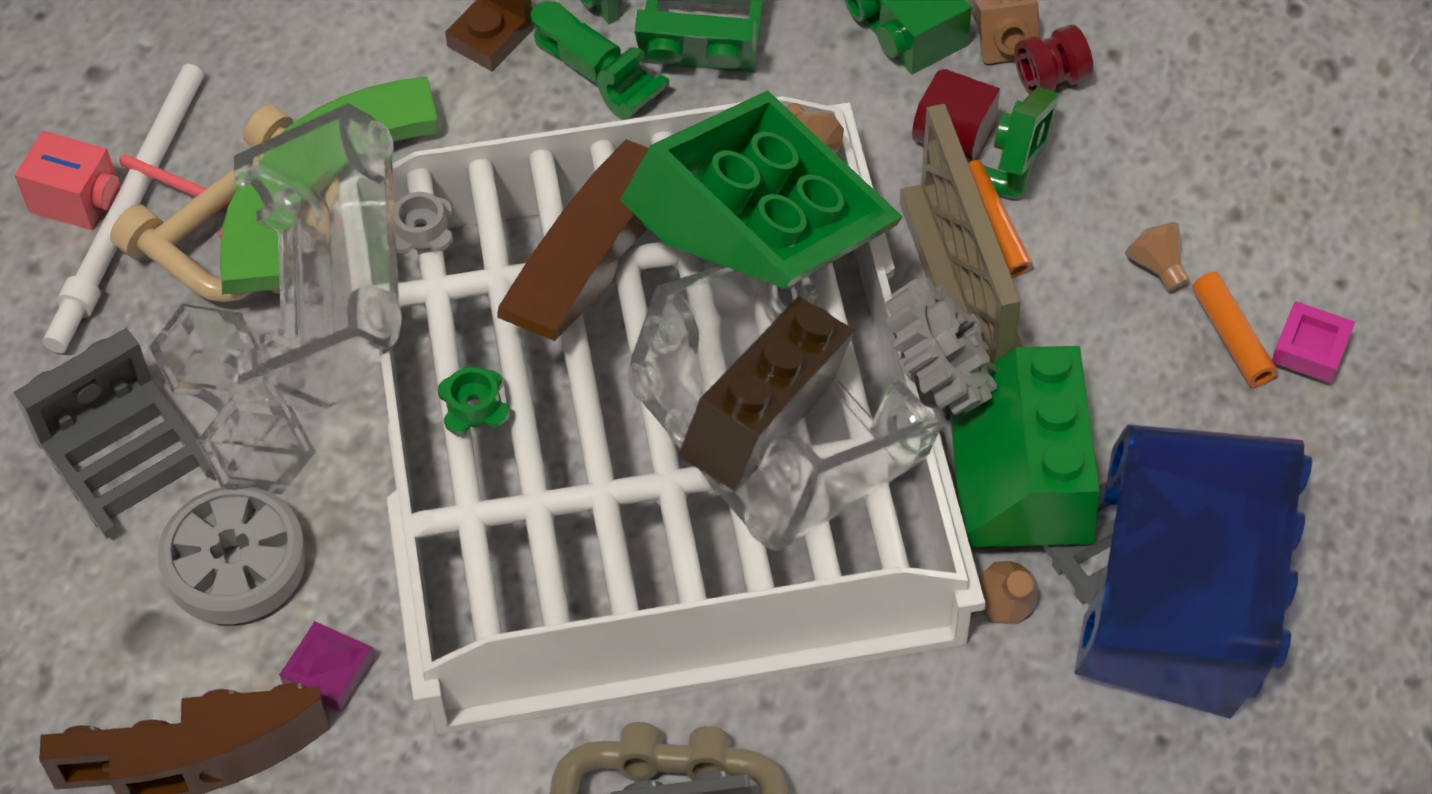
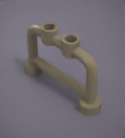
M633 722L622 729L620 742H587L571 749L558 761L552 776L549 793L578 794L581 777L593 769H617L622 776L635 781L651 779L657 772L686 773L693 780L698 775L706 772L726 771L732 775H749V778L760 786L761 794H789L786 776L775 761L760 752L730 748L729 735L718 727L702 726L696 728L691 732L689 745L686 746L661 744L662 734L657 727L645 722Z

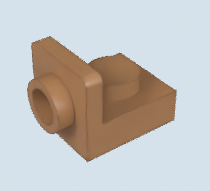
M967 0L972 7L971 14L979 27L980 55L984 63L991 64L1015 60V45L1019 41L1034 36L1039 37L1037 0Z

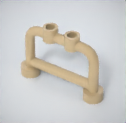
M267 104L259 108L251 116L243 132L244 141L256 150L253 154L164 222L144 205L137 204L131 206L115 221L110 233L111 242L130 258L136 259L146 254L191 291L207 300L229 302L240 300L253 293L244 292L222 295L221 277H215L208 273L174 245L231 201L240 180L252 162L274 138L294 123L293 119L274 104ZM337 167L332 174L320 183L329 192V200L318 210L309 208L303 211L291 227L284 250L285 289L271 290L275 294L284 292L296 279L299 265L293 260L307 249L318 258H325L335 250L341 240L342 230L337 225L349 213L345 179L348 178Z

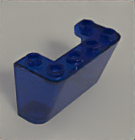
M1131 424L1124 428L1112 447L1103 502L1116 505L1118 503L1105 583L1084 614L1074 674L1229 719L1248 697L1255 699L1258 696L1264 679L1270 670H1280L1284 665L1291 644V632L1283 628L1285 610L1290 607L1298 585V571L1290 569L1292 551L1299 545L1305 527V513L1297 511L1299 494L1304 491L1312 469V457L1304 454L1303 440Z

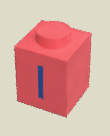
M43 130L14 175L28 212L92 231L104 211L110 209L120 189L119 178L116 176L107 148Z

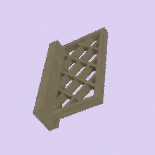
M940 104L927 107L921 184L900 189V206L926 277L931 280L935 288L943 285L948 296H951L954 302L959 300L962 303L963 311L968 314L974 313L985 331L981 334L982 340L990 348L986 352L993 363L1015 347H1023L1017 332L1021 301L946 105Z

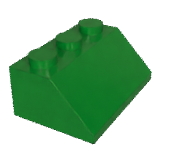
M1080 346L1015 347L993 362L996 366V372L990 376L996 382L997 389L990 392L992 395L991 399L968 413L963 411L958 415H954L949 407L956 495L970 547L1094 544L1100 491Z

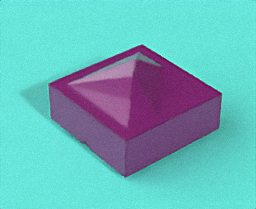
M314 621L279 675L282 684L296 683L307 687H320L326 706L341 712L375 659L371 646Z

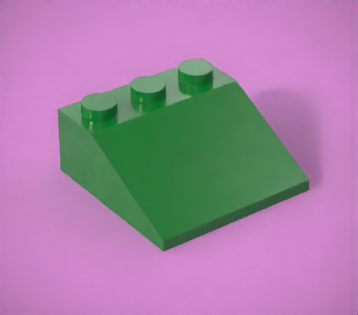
M768 90L650 145L620 199L641 220L642 224L664 244L784 289L897 226L903 217Z

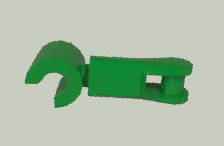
M545 1L535 5L531 10V21L537 28L534 33L536 45L545 52L560 58L564 63L597 84L602 99L617 117L625 120L629 119L670 85L669 78L661 74L654 77L642 69L639 63L646 58L644 50L630 47L621 54V49L618 45L585 23H581L577 17L561 4L555 1Z

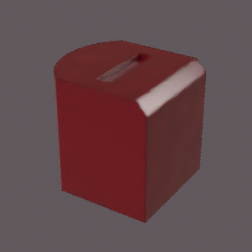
M947 69L937 71L918 104L913 122L912 139L924 144L927 107L945 104L966 160H978L996 127L1000 88Z

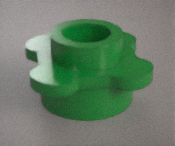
M466 367L456 371L439 384L438 396L446 402L448 413L444 416V425L448 431L454 434H464L470 427H481L485 424L491 427H499L508 420L510 415L509 407L501 401L499 393L503 387V380L499 373L480 367ZM471 400H480L477 405H469L467 403Z

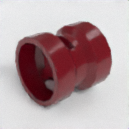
M1070 24L1055 29L1051 37L1044 40L1034 36L1019 41L1015 45L1014 56L1017 72L1024 88L1029 94L1037 87L1054 91L1057 84L1066 82L1067 84L1075 85L1092 78L1094 68L1091 49L1086 37L1077 25Z

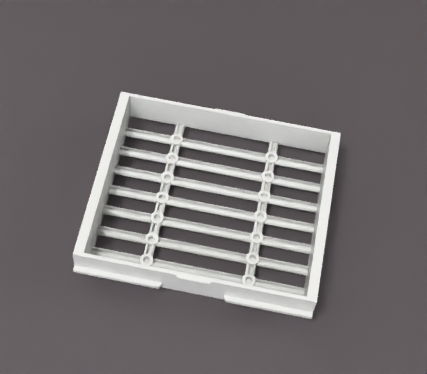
M786 96L776 97L785 107L789 104L797 103L806 112L821 111L834 115L844 128L843 140L836 155L873 188L850 102L828 106ZM741 102L416 151L370 176L345 179L369 359L381 362L389 417L388 434L396 491L387 497L412 696L414 706L429 704L436 735L965 645L968 639L971 612L985 609L983 593L933 408L921 405L914 377L909 379L897 361L901 358V353L893 348L891 342L896 338L893 335V331L885 323V319L891 316L885 307V302L892 299L888 280L894 276L895 270L885 233L856 248L854 253L901 433L876 437L851 339L835 376L850 441L811 447L803 417L783 439L785 452L770 454L737 492L729 489L695 466L680 469L641 273L646 269L673 266L679 270L704 392L706 393L727 371L703 266L706 259L668 246L663 242L638 246L633 244L618 259L615 280L654 473L614 479L582 313L561 335L588 484L548 490L521 329L514 324L497 318L498 306L526 264L509 265L502 220L539 215L544 237L586 181L625 139L649 148L650 145ZM413 192H427L436 197L446 199L452 207V215L447 219V229L477 224L484 270L447 275L443 251L437 252L432 249L417 250L421 279L384 286L378 239L389 238L394 232V222L389 216L390 207L403 196ZM830 263L809 275L817 307L826 310L831 316L848 325L833 264ZM744 274L758 336H760L780 315L773 284ZM485 295L490 300L506 404L510 412L509 422L521 495L481 501L471 430L469 429L464 434H454L448 431L444 425V416L448 413L446 402L439 398L455 506L416 512L388 310L422 305L426 309L438 388L445 378L450 377L461 369L451 305L455 299ZM905 458L909 460L937 571L909 567L883 465L884 462ZM852 468L858 472L882 570L842 576L818 478L820 472ZM786 478L789 482L793 483L815 581L774 588L752 487L754 483ZM721 489L727 494L747 592L707 599L686 498L688 494ZM655 500L661 507L680 604L639 610L620 509L622 505ZM589 511L594 515L611 615L570 622L553 521L559 515ZM523 522L527 526L543 627L502 633L486 533L489 527ZM456 533L460 537L475 642L436 660L419 538Z

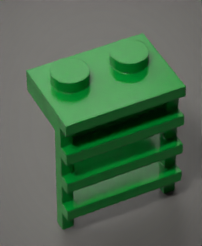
M646 0L645 10L637 9L634 32L638 48L644 50L646 56L641 63L756 73L758 41H760V24L764 0H666L750 7L749 19L658 11L659 0Z

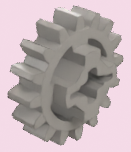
M927 277L921 281L916 278L892 293V299L885 302V307L891 314L890 317L885 319V323L893 331V335L896 338L891 343L893 348L901 353V358L897 361L909 379L914 377L919 380L920 390L923 393L930 391L934 395L937 406L942 409L949 405L954 415H958L963 411L968 413L991 399L992 395L990 392L997 389V384L990 375L996 372V366L990 361V357L986 352L990 348L982 340L981 334L985 331L974 313L968 314L963 311L962 303L959 300L954 302L952 297L948 296L943 285L935 288Z

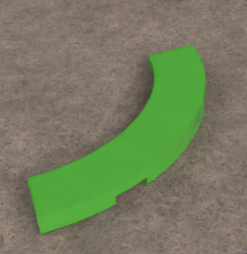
M428 76L396 80L341 96L314 109L292 123L265 147L240 180L227 209L222 228L220 248L222 295L285 289L284 250L292 218L301 201L306 200L316 187L336 170L338 162L360 149L363 152H368L391 142L416 136L437 134L438 118Z

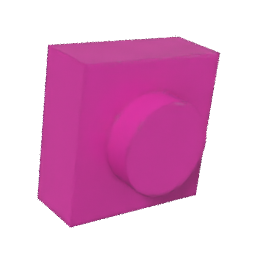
M1294 301L1276 345L1272 362L1333 383L1351 337L1355 321Z

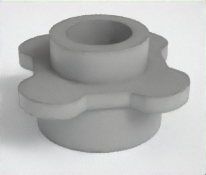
M413 192L400 198L389 209L390 219L394 222V232L389 237L390 247L400 254L409 253L412 249H432L437 252L447 249L453 241L452 233L447 229V219L452 215L451 204L446 199L436 197L427 192Z

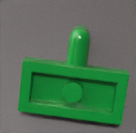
M1037 87L1023 101H1016L1011 114L1006 112L1003 114L994 141V148L1002 150L998 165L999 170L984 166L998 195L1010 199H1018L1024 195L1033 162L1045 150L1060 93Z

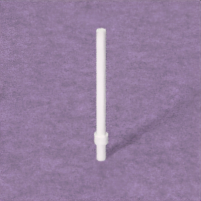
M192 64L182 66L136 159L157 168L159 167L204 78V73L199 67ZM129 170L75 276H70L66 279L56 299L59 309L42 340L43 345L47 349L56 353H64L81 319L88 318L92 314L101 296L98 286L118 248L110 240L111 229L115 221L125 210L133 205L140 204L153 178L137 170Z

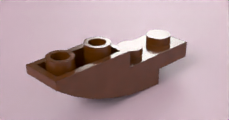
M286 683L275 686L271 691L239 693L230 689H215L206 692L200 697L181 698V723L170 724L163 720L150 719L137 722L132 727L102 730L94 726L78 725L67 728L63 733L43 734L40 738L39 761L55 790L111 785L115 794H205L235 784L269 769L301 751L330 730V717L320 687H307L302 684Z

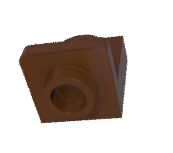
M476 0L445 31L447 47L493 72L534 29L530 16L532 10L531 0Z

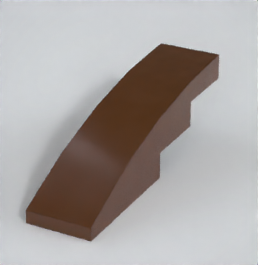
M625 139L596 169L564 208L527 260L498 306L497 318L556 341L615 281L618 259L647 231L641 220L620 199L644 158L648 147Z

